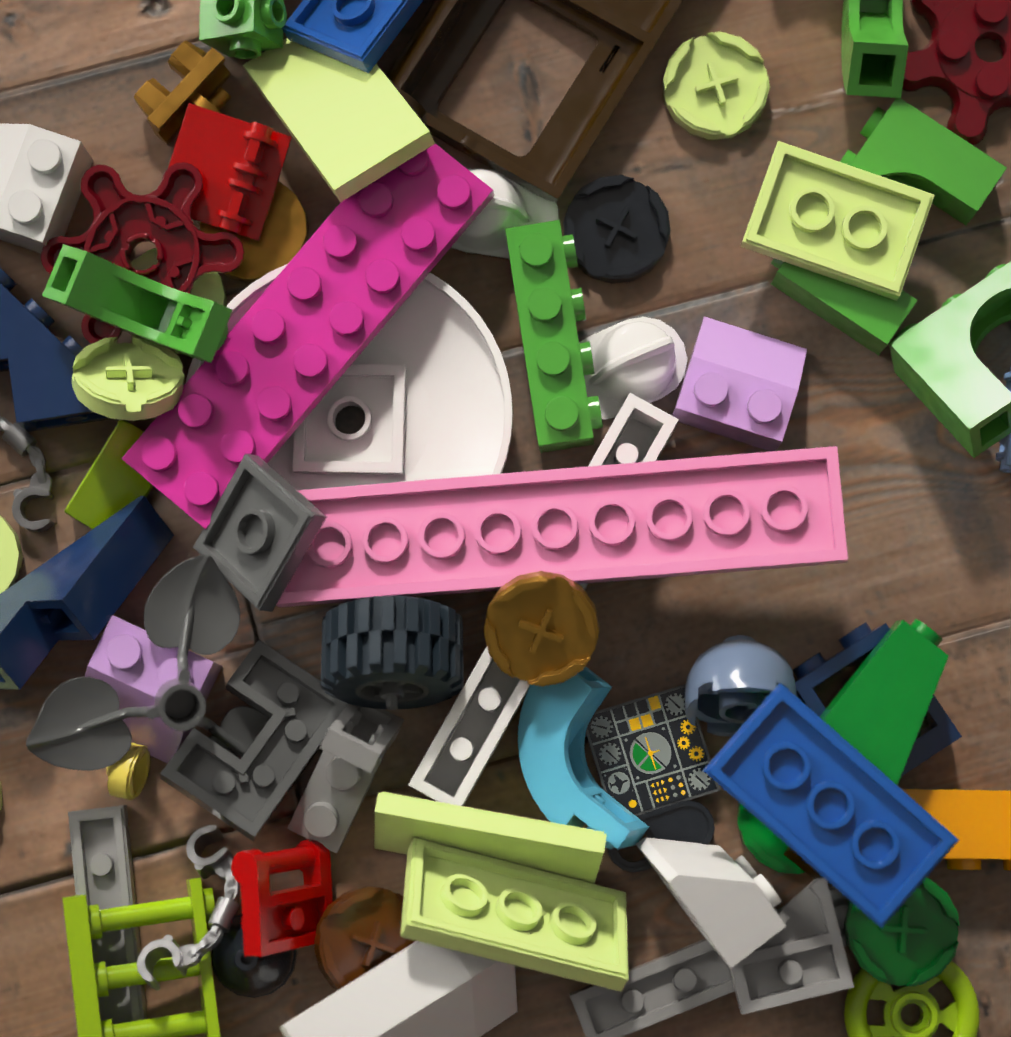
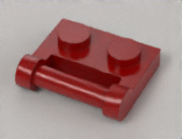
M304 840L298 843L295 848L266 853L258 849L240 851L234 855L231 870L234 879L241 884V925L244 956L262 957L313 945L317 924L327 906L333 902L329 849L316 840ZM295 870L303 872L304 885L270 891L269 875Z

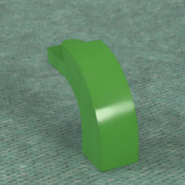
M843 0L841 61L846 95L901 98L909 47L903 29V0Z
M64 244L42 294L43 297L197 360H204L210 363L215 352L225 342L228 333L227 323L233 311L215 301L171 288L90 252Z

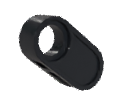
M691 800L679 801L636 816L649 826L645 832L647 838L708 845L713 838L715 830L714 820L709 810L702 804ZM615 847L613 849L607 848V853L612 862L622 870L640 872L653 868L645 856L639 861L631 862L622 858Z

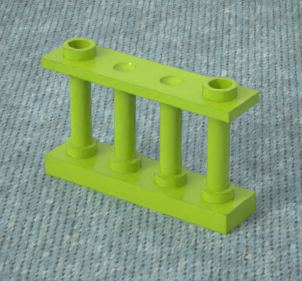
M201 878L186 879L188 897L100 910L98 904L87 906L86 894L62 897L78 1037H184L205 1033V1037H220L210 951L202 956L197 965L188 968L186 976H183L174 966L172 957L161 958L153 969V976L157 982L198 976L202 1010L112 1024V1019L100 1020L98 997L109 996L108 990L147 983L138 973L137 962L106 967L105 961L94 963L91 940L102 938V932L191 919L193 942L196 945L208 933L207 922L215 907L212 887L202 889Z

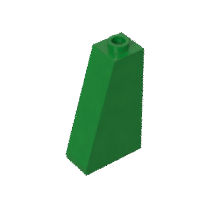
M915 619L911 625L904 620L895 621L820 715V718L896 785H898L949 657L938 647L943 639L918 619Z

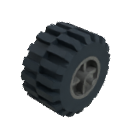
M375 596L341 604L326 612V616H323L321 688L329 696L359 707L400 710L434 705L448 700L462 691L463 618L454 609L417 597Z

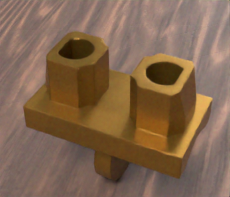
M183 41L168 60L170 68L183 78L174 90L169 92L157 80L152 78L147 80L134 95L136 103L147 116V120L155 135L167 145L179 133L188 103L221 113L220 110L231 99V96L221 88L231 76V73L223 64L226 61L225 57L213 47L206 53L190 42Z

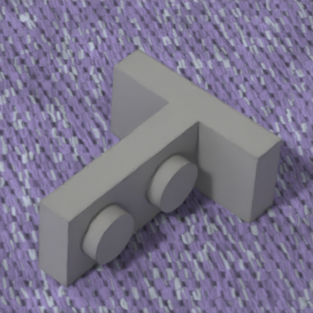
M348 704L329 727L320 746L323 752L287 829L309 840H316L327 849L338 853L387 750L400 731L404 719L384 709H372Z

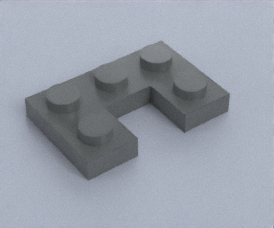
M260 640L257 641L226 685L227 691L269 718L242 758L239 759L193 728L160 773V779L253 842L320 749L329 727L348 705V703L326 694L325 690L321 688L320 680Z

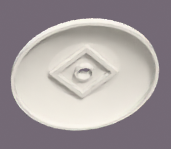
M287 264L251 283L226 306L233 310L227 323L228 333ZM429 273L267 464L296 490L502 474L511 443L513 406L508 373L492 333L481 316L463 296L446 282ZM193 358L186 382L204 363V360L200 361ZM347 406H357L365 413L363 427L353 434L342 433L337 430L335 425L338 412Z

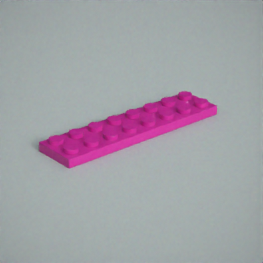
M434 144L340 202L227 334L225 342L215 352L212 362L204 361L183 386L180 400L174 408L157 416L121 459L206 529L211 523V515L245 453L259 456L266 463L273 458L492 200L494 190L437 144Z

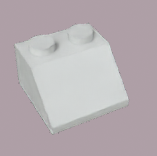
M0 124V240L41 253L47 241L53 237H65L82 191V177L91 168L93 162L81 141L31 124Z
M647 837L636 843L694 926L730 968H733L786 927L774 907L782 902L764 876L762 874L758 875L743 855L733 860L720 845H706Z

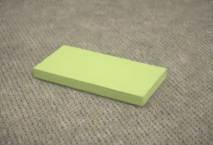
M286 38L283 40V48L266 50L260 57L254 58L243 65L252 82L340 202L435 144L428 128L377 64L367 73Z
M387 792L378 793L375 807L374 849L407 855V850L414 837L595 884L605 850L607 834L597 830Z
M413 837L407 850L401 937L620 992L623 990L629 979L626 892Z

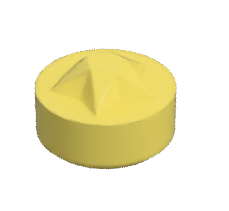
M132 743L129 751L119 761L106 767L108 791L111 796L133 800L141 793L150 768V753L146 746Z

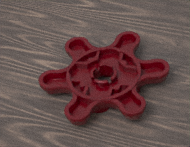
M910 0L915 12L924 17L929 23L931 40L923 49L908 52L902 90L911 92L933 86L945 91L952 102V112L947 122V129L973 146L977 145L983 140L987 132V123L990 115L999 108L1011 107V0ZM976 40H999L1002 58L997 62L991 63L980 59L975 52Z
M182 162L170 166L165 171L158 188L146 195H136L129 192L123 185L120 175L112 167L96 165L89 168L82 177L81 190L93 208L94 218L91 227L86 233L78 237H53L47 241L46 246H43L40 258L45 270L51 274L64 244L90 252L141 276L191 294L193 284L200 276L210 272H233L241 265L245 252L239 238L232 233H204L193 225L191 207L196 198L201 194L203 177L200 171L192 164ZM142 242L154 243L158 251V263L146 270H135L130 258L132 250ZM84 315L81 323L82 333L91 344L109 337H117L116 339L118 340L122 333L121 329L88 315Z

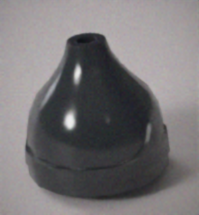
M238 914L235 916L229 932L223 933L219 944L212 949L211 962L213 973L225 988L237 995L252 998L270 995L284 986L295 970L298 954L297 948L262 957L244 956L241 925L242 914Z

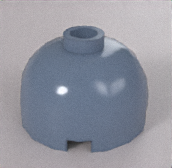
M736 635L726 638L722 643H718L700 654L687 676L685 713L688 722L695 726L697 717L699 720L707 722L708 733L732 737L779 683L798 698L792 668L785 657L766 644L755 641V639L749 636Z

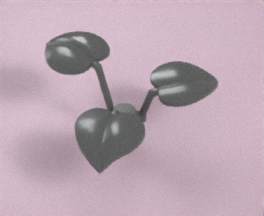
M203 554L176 565L159 580L148 596L143 615L144 627L148 638L153 644L162 648L178 647L177 679L167 681L158 689L155 696V705L149 707H126L119 710L118 695L108 683L93 677L70 679L55 688L45 700L26 740L27 749L43 761L61 768L81 771L103 769L119 761L131 747L132 736L123 719L140 717L154 719L160 717L168 727L178 731L189 730L195 726L202 727L212 734L208 738L239 759L242 758L269 718L253 707L237 706L226 713L219 727L215 722L204 716L206 712L205 698L198 688L189 682V649L200 655L217 653L233 640L240 624V608L235 592L225 577H223L213 557Z

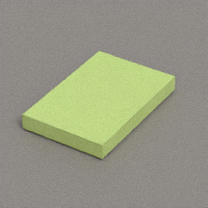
M778 141L740 247L897 301L901 295L935 195Z

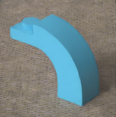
M586 666L581 672L564 683L543 687L530 685L520 713L518 751L522 773L534 801L550 822L580 828L586 824L588 825L586 829L604 832V834H607L605 848L613 849L615 847L618 850L636 845L649 826L597 784L588 768L585 757L584 745L587 726L612 686Z

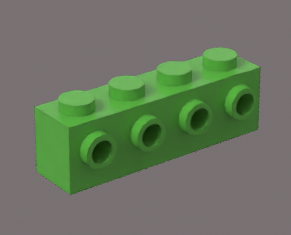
M560 220L505 228L540 452L544 453L594 445L593 429L603 428L599 397L598 395L587 397L584 376L595 374L590 341L579 343L576 322L585 321L586 314L582 289H570L567 268L578 267L573 234L562 236Z

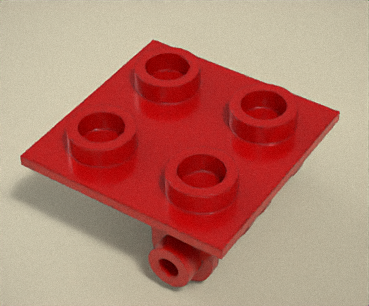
M188 103L168 168L176 163H189L196 167L203 177L201 194L196 198L191 207V219L259 241L292 137L273 131V128L257 122L249 123Z

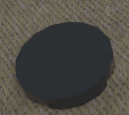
M624 175L599 177L583 186L568 206L563 221V234H573L578 268L593 279L610 284L633 282L651 272L664 256L671 232L668 210L656 191L648 185L646 187L642 183L634 181L635 178Z

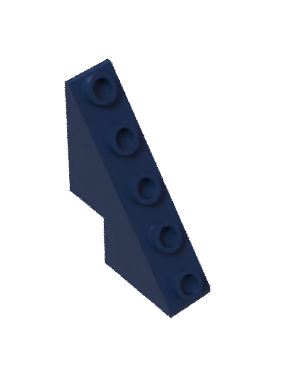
M0 268V372L10 371L16 423L26 431L31 432L111 419L89 410L77 399L72 388L74 360L83 348L70 335L61 343L48 330L55 321L32 298L25 305L18 301L10 293L17 284Z
M140 496L0 594V689L20 690L58 640H95L111 616L114 615L167 546L174 534L145 496Z

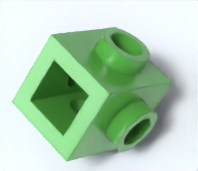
M200 0L199 41L229 57L233 56L240 59L258 58L262 55V51L283 48L282 28L287 21L284 0Z

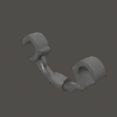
M0 416V431H5L2 439L22 457L29 453L30 461L36 468V473L32 476L29 487L23 490L15 489L13 492L15 497L12 504L13 517L19 525L29 531H47L54 526V522L49 519L33 522L29 521L25 515V507L30 500L34 498H54V495L51 494L52 478L45 470V457L42 451L36 447L37 440L19 424H12L6 418Z
M206 825L192 833L187 842L186 852L188 858L192 861L195 869L203 879H208L210 875L217 874L221 879L226 880L224 887L225 896L218 898L208 921V926L211 930L196 945L187 944L180 947L171 935H166L163 939L150 942L142 949L137 960L138 973L151 988L157 991L161 989L153 976V969L157 961L166 956H172L174 966L183 976H186L188 968L197 965L202 956L219 944L223 933L229 932L238 911L239 904L237 900L240 895V885L232 875L231 863L233 855L227 847H224L213 856L202 857V852L208 845L224 838V835L216 825Z

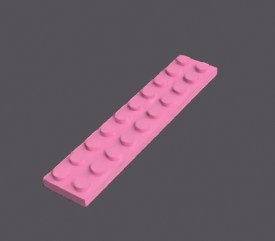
M837 446L297 490L327 518L276 605L278 607L350 602L375 596L418 597L495 591L518 575L537 571L562 574L577 584L847 563L848 555Z

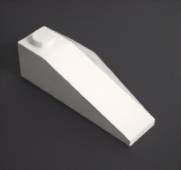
M415 941L279 1028L284 1037H481L517 1012L515 965Z

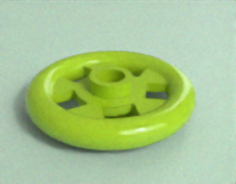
M952 960L940 975L922 985L903 986L894 991L890 984L876 980L861 968L853 979L854 987L848 989L844 1007V1020L848 1037H932L940 1023L953 1032L952 1037H977L980 1021L977 996L966 974ZM939 981H942L947 986L954 998V1001L943 1009L939 1008L934 996L928 992V989ZM869 999L885 1001L883 1025H868L867 1005ZM907 1004H916L920 1010L919 1019L914 1024H905L901 1018L902 1009Z

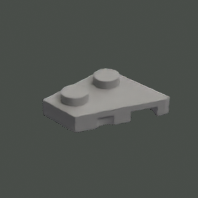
M824 877L814 879L777 911L786 925L784 929L733 968L729 967L742 1015L854 987L828 882Z

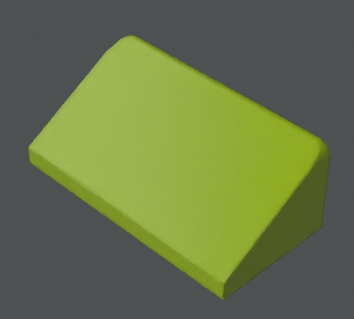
M126 420L118 422L68 503L64 513L94 529L138 497H147L153 485L121 459L144 431Z

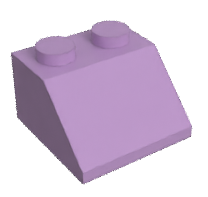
M704 316L672 416L679 419L678 422L771 452L776 451L783 441L796 400L807 349Z
M112 615L87 666L85 677H93L108 683L118 695L119 710L126 707H149L155 705V696L158 689L167 681L177 679L178 647H159L148 638L146 630ZM188 651L189 682L198 688L206 702L222 666ZM148 717L123 719L130 730L132 743L146 746L151 756L166 763L171 760L192 731V729L185 731L174 730L168 727L160 717L149 719Z

